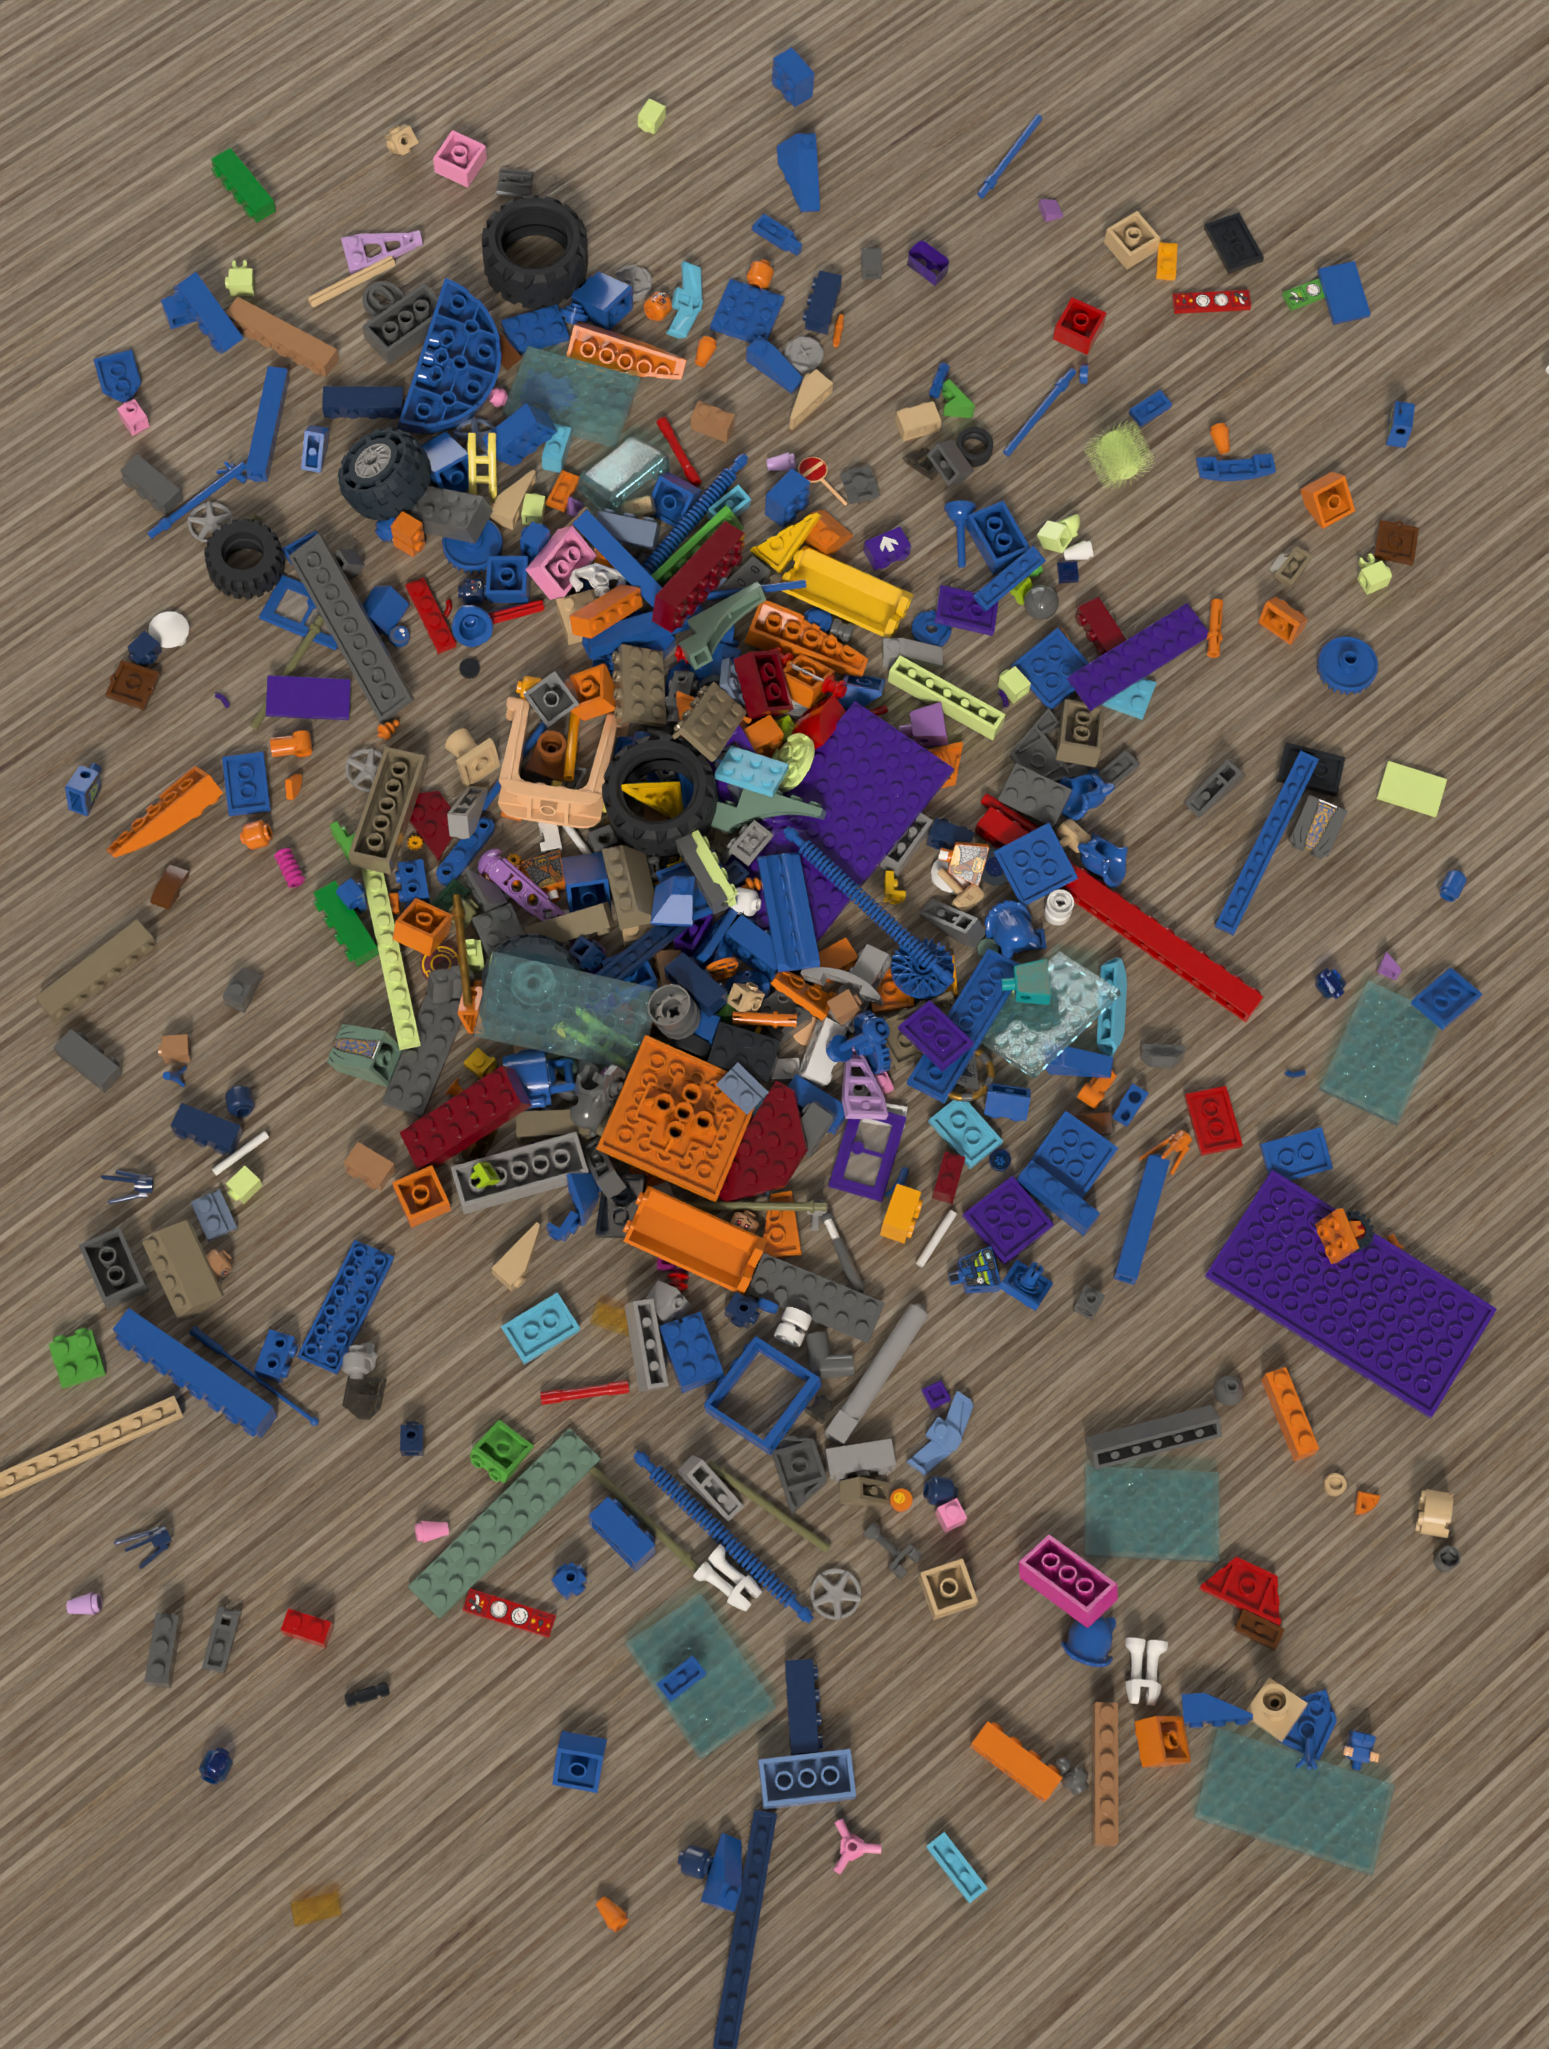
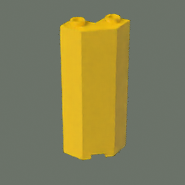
M804 546L796 551L793 561H795L794 567L788 573H784L781 582L805 579L806 588L783 590V592L882 637L892 638L895 636L901 619H904L914 594L808 546Z

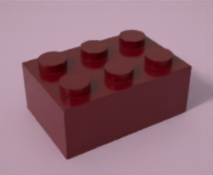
M778 650L754 651L733 659L749 719L765 718L768 715L778 717L794 710Z

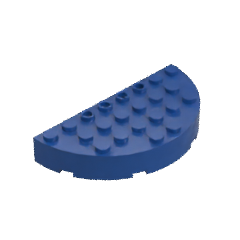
M447 278L444 280L397 429L401 431L430 434L447 431L459 426L472 418L483 407L498 378L501 365L500 338L491 315L481 301L468 292L469 290Z

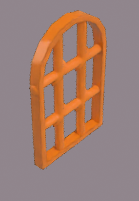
M725 958L709 964L705 970L708 972L713 971L711 973L713 980L719 981L735 976L739 963L737 958Z

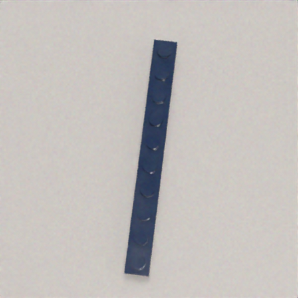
M736 860L724 868L728 875L729 883H733L735 888L740 886L747 877H750V873ZM655 925L578 989V993L592 1007L689 926Z
M754 1810L742 1878V1890L737 1906L713 2049H737L777 1818L775 1813Z

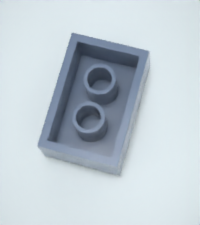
M604 509L603 512L598 511L597 520L620 544L655 551L657 548L661 527L655 519L643 517V520H640L635 515L623 513V516H621L616 511Z

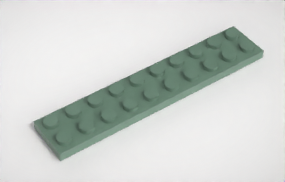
M569 1428L448 1546L408 1588L441 1619L469 1592V1589H472L601 1461V1458Z

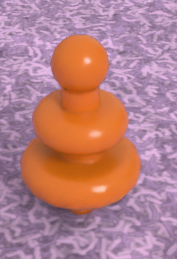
M395 719L392 723L386 722L384 725H379L377 728L379 734L377 736L389 740L391 734L395 733V727L400 725L399 720Z
M747 877L745 885L741 887L751 890L755 888L759 891L761 889V880L755 877L752 882L751 878Z

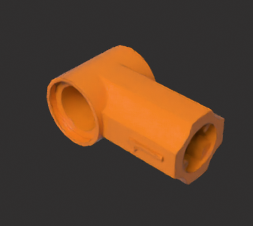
M296 731L292 736L270 738L272 757L286 755L307 757L313 752L311 734L308 731Z
M1112 1070L1111 1078L1093 1077L1090 1082L1084 1085L1077 1098L1095 1110L1104 1098V1093L1117 1076Z

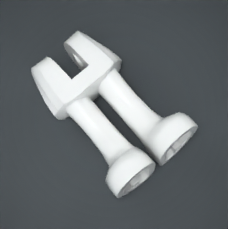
M720 1544L707 1559L709 1563L705 1561L693 1577L698 1581L710 1582L728 1597L727 1603L747 1611L751 1603L740 1594L741 1590L744 1589L754 1598H758L762 1590L751 1575L745 1577L725 1559L726 1549ZM711 1565L729 1577L736 1586L733 1587L719 1576Z
M1126 1638L1125 1645L1131 1653V1678L1126 1681L1129 1703L1138 1704L1140 1686L1146 1687V1705L1155 1706L1161 1691V1685L1157 1683L1158 1660L1160 1654L1167 1651L1168 1642L1159 1640L1147 1641L1145 1680L1142 1679V1659L1146 1640Z

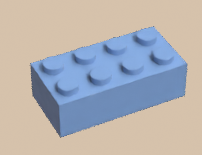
M850 1749L758 1760L763 1810L852 1800L856 1797Z

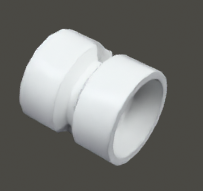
M1059 889L1049 894L1044 908V916L1049 923L1060 926L1069 920L1074 907L1072 895L1065 890Z
M786 1307L781 1319L783 1323L778 1325L774 1337L789 1346L800 1347L805 1336L803 1331L808 1329L812 1317L799 1309Z

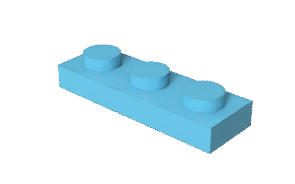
M945 1832L926 1846V1849L969 1904L988 1889Z

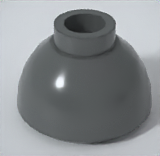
M1226 1375L1215 1382L1213 1388L1214 1396L1221 1404L1233 1406L1242 1400L1244 1386L1237 1377Z

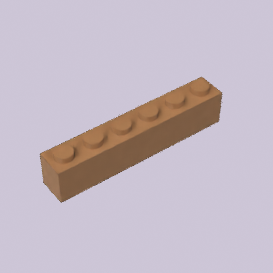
M239 297L234 300L225 312L237 330L244 333L247 338L259 341L264 347L274 349L281 356L291 358L296 364L306 366L317 375L321 374L327 377L339 361L336 348Z
M1095 1702L1092 1705V1846L1115 1847L1118 1845V1703Z

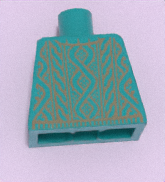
M1047 959L1014 966L1013 978H1001L1002 991L1014 990L1015 1001L1050 1005L1051 989Z

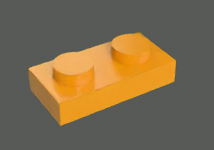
M1159 243L1156 279L1175 281L1178 244Z

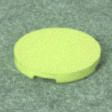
M802 733L789 736L787 742L780 750L776 749L772 756V759L789 764V770L779 785L778 791L788 792L795 788L803 780L811 767L815 752L814 743L811 738Z

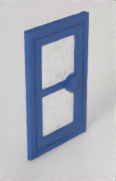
M282 575L280 582L276 585L262 610L259 619L305 638L309 632L310 624H314L317 617L321 615L304 584ZM324 622L320 628L321 632L319 635L316 634L313 641L337 650L338 645Z

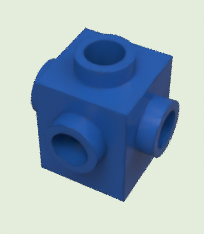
M571 1562L569 1565L565 1563L556 1571L557 1575L551 1579L552 1585L567 1601L571 1596H578L586 1589L587 1579L585 1576L587 1573L579 1564L575 1566Z

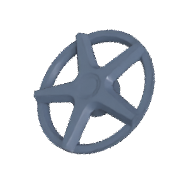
M475 417L460 424L454 431L453 439L456 442L457 437L468 440V433L459 431L464 426L471 424L470 433H476V448L480 447L486 452L476 456H487L488 449L482 438L495 427L490 422ZM478 423L488 426L491 430L480 432ZM467 443V445H466V447H465V450H466L467 452H468V443Z

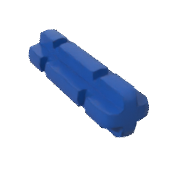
M940 363L929 391L931 398H939L943 383L949 372L950 366L948 364Z

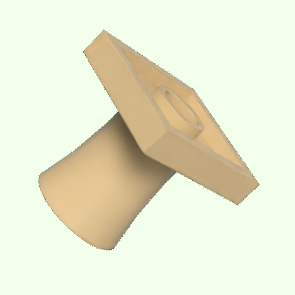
M463 728L452 733L446 741L445 748L458 758L456 763L462 783L466 788L501 766L495 744L490 738L477 745L469 731Z
M1269 1677L1246 1711L1253 1714L1252 1722L1283 1742L1308 1706V1703ZM1278 1704L1279 1706L1274 1708L1271 1705Z

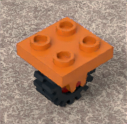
M1340 1208L1315 1224L1317 1234L1321 1238L1325 1253L1331 1264L1340 1262L1351 1253L1361 1251L1373 1241L1372 1237L1375 1232H1371L1374 1227L1373 1225L1369 1226L1370 1219H1364L1365 1214L1359 1216V1211L1345 1213L1344 1209Z

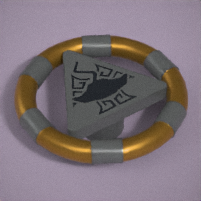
M979 1048L977 1049L957 1082V1085L960 1087H967L975 1092L956 1093L952 1091L948 1098L966 1102L976 1100L987 1093L988 1085L994 1082L995 1069L992 1060L984 1051ZM975 1056L979 1057L987 1068V1077L980 1089Z

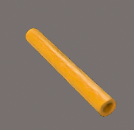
M572 712L570 713L564 768V780L566 781L574 780L580 718Z

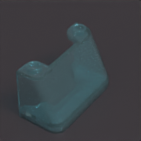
M629 436L611 454L589 471H584L579 476L578 487L601 512L604 509L616 511V508L620 504L622 505L625 498L649 479L653 478L656 480L658 476L670 472V458L665 452L640 437Z

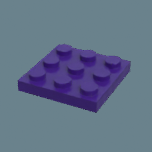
M1013 1176L962 1215L987 1247H992L993 1254L1003 1265L1054 1226Z

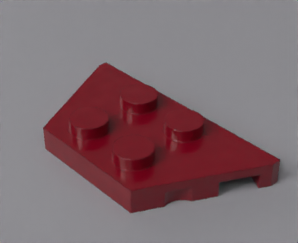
M439 791L419 793L409 823L420 838L423 839V842L436 860L439 861L442 858L443 852L453 840V837L449 834L447 815L452 808Z

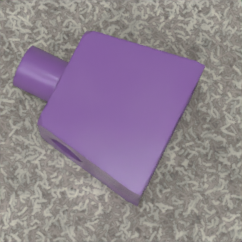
M941 702L911 711V724L899 725L901 733L907 737L913 736L914 741L922 747L948 745Z

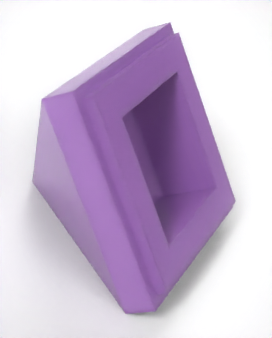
M568 497L567 515L575 517L584 508V504L572 497Z

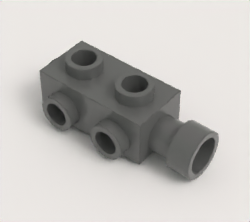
M687 670L675 671L673 679L669 681L670 692L669 696L665 697V706L670 714L667 726L671 729L679 722L676 692L679 691L694 697V693H698L700 682L697 681L695 672Z

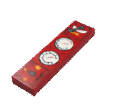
M1249 290L1176 293L1172 295L1174 314L1251 310Z
M469 1589L463 1607V1612L546 1638H550L556 1615L473 1589Z

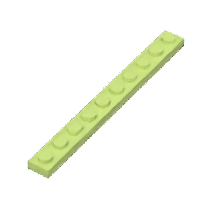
M361 868L399 1050L418 1047L421 1045L400 947L397 941L392 940L395 924L384 873Z

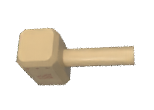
M651 496L638 497L622 503L623 513L633 514L640 520H643V517L656 513L655 502Z
M1072 819L1063 822L1056 832L1057 836L1061 838L1059 842L1062 848L1068 845L1076 853H1080L1077 848L1078 844H1087L1091 840V837Z
M943 868L937 872L941 879L957 894V897L950 904L951 907L967 913L984 897V892L977 885L970 884L963 890Z

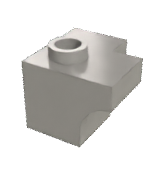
M659 1280L646 1297V1299H654L656 1316L662 1324L670 1323L672 1320L680 1322L691 1306L677 1288Z

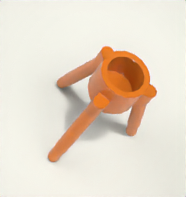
M1179 1130L1176 1134L1172 1133L1166 1140L1139 1157V1160H1144L1149 1154L1152 1155L1170 1143V1147L1161 1158L1165 1159L1173 1150L1176 1152L1181 1151L1170 1171V1174L1173 1175L1184 1155L1190 1150L1188 1145L1192 1142V1139L1188 1133Z

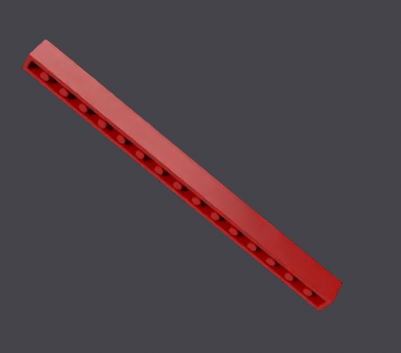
M993 807L988 809L975 828V833L999 849L1028 834L1018 822L1011 821L1001 810H995ZM1069 859L1078 879L1059 888V890L1069 892L1074 899V903L1245 1023L1249 1020L1264 998L1256 988H1250L1239 976L1230 974L1223 965L1210 960L1206 953L1197 951L1190 942L1177 937L1170 928H1164L1153 916L1144 914L1137 905L1130 904L1124 900L1120 893L1111 891L1104 882L1094 879L1087 870L1077 867Z

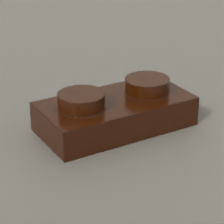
M1243 1609L1233 1631L1275 1651L1285 1629Z

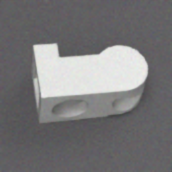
M538 822L539 832L545 841L540 843L541 854L545 855L559 850L560 855H562V845L557 825Z

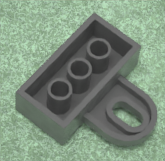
M378 281L372 283L365 289L362 298L365 311L373 318L363 325L364 339L390 365L426 339L438 297L425 283L406 296L396 285L390 282ZM381 293L390 303L385 306L381 305L374 298V295Z

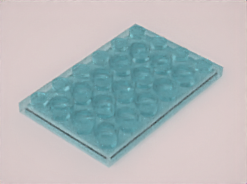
M528 346L502 413L503 416L509 417L528 403L547 412L554 424L571 427L572 436L616 448L639 387L640 378Z
M1058 952L1048 961L1051 989L1050 1005L1015 1001V995H1013L1006 1001L981 1043L1033 1079L1121 995L1118 988L1061 952Z
M1367 981L1319 1090L1397 1126L1440 1028L1411 1004L1412 1000Z
M1086 1466L1084 1556L1218 1563L1219 1472L1105 1467L1095 1470L1093 1466Z
M701 1593L625 1643V1646L699 1760L776 1710V1706ZM691 1656H694L707 1675L670 1703L656 1684Z

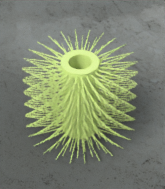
M1117 427L1115 431L1110 432L1109 430V433L1107 432L1106 435H1100L1102 438H1090L1094 440L1101 439L1098 440L1100 442L1092 445L1096 447L1094 449H1097L1094 451L1097 452L1095 454L1100 456L1097 458L1100 459L1098 461L1103 463L1100 466L1107 469L1103 473L1107 472L1105 476L1109 474L1108 476L1110 477L1108 479L1113 480L1112 482H1115L1117 479L1119 480V478L1123 482L1125 479L1134 477L1137 472H1150L1146 470L1138 471L1142 470L1140 468L1146 467L1143 466L1147 464L1144 462L1149 461V459L1145 460L1146 458H1143V454H1140L1143 453L1140 450L1145 447L1137 450L1136 447L1140 446V444L1136 445L1138 441L1136 443L1132 441L1135 439L1134 436H1140L1139 432L1135 434V431L1131 433L1130 429L1120 430Z

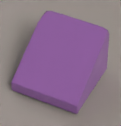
M1040 199L1038 208L1045 222L1063 217L1056 200Z
M1386 952L1377 972L1397 980L1402 970Z

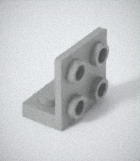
M755 820L749 826L745 824L738 833L737 838L734 837L731 840L727 849L722 854L723 861L721 865H725L734 854L749 866L774 835Z

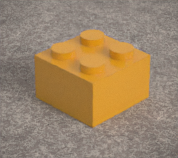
M896 1184L882 1224L881 1236L904 1244L907 1237H912L916 1219L919 1217L923 1200L920 1199V1191Z

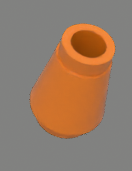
M703 336L699 340L695 358L696 365L700 367L706 366L717 349L715 339Z
M1225 423L1213 425L1210 428V435L1219 454L1230 452L1229 428L1226 427Z
M606 1896L596 1903L595 1906L598 1908L607 1927L614 1932L622 1929L629 1921L626 1916L627 1913Z

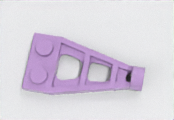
M419 230L410 233L357 234L341 238L350 275L389 255L394 259L416 249L415 247L423 246ZM399 241L401 246L393 251H387L385 242ZM366 244H378L381 246L382 251L379 255L368 258L365 255L364 246Z
M852 1047V1058L844 1062L842 1104L845 1119L886 1120L888 1111L884 1095L863 1055L858 1056L854 1047ZM851 1067H861L864 1077L852 1076ZM853 1085H866L871 1097L854 1096Z

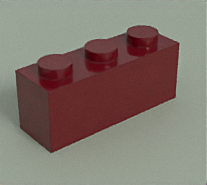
M1099 597L1078 607L1075 616L1076 622L1085 630L1088 641L1094 644L1099 657L1126 641L1125 636Z

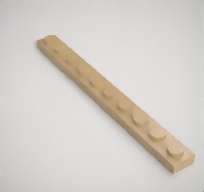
M171 1396L0 1472V1499L183 1418L175 1396Z

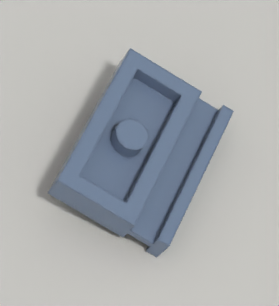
M739 1063L716 1084L746 1115L769 1093Z
M220 1189L217 1192L209 1193L191 1201L208 1242L238 1229Z

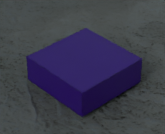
M942 1380L921 1390L931 1410L951 1401Z

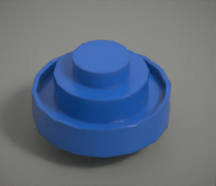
M571 303L570 306L566 305V308L560 309L559 315L565 317L564 322L575 325L578 321L587 323L588 315L584 314L585 310H582V305Z
M818 607L805 612L804 619L812 625L815 623L826 634L830 631L832 617L829 612Z

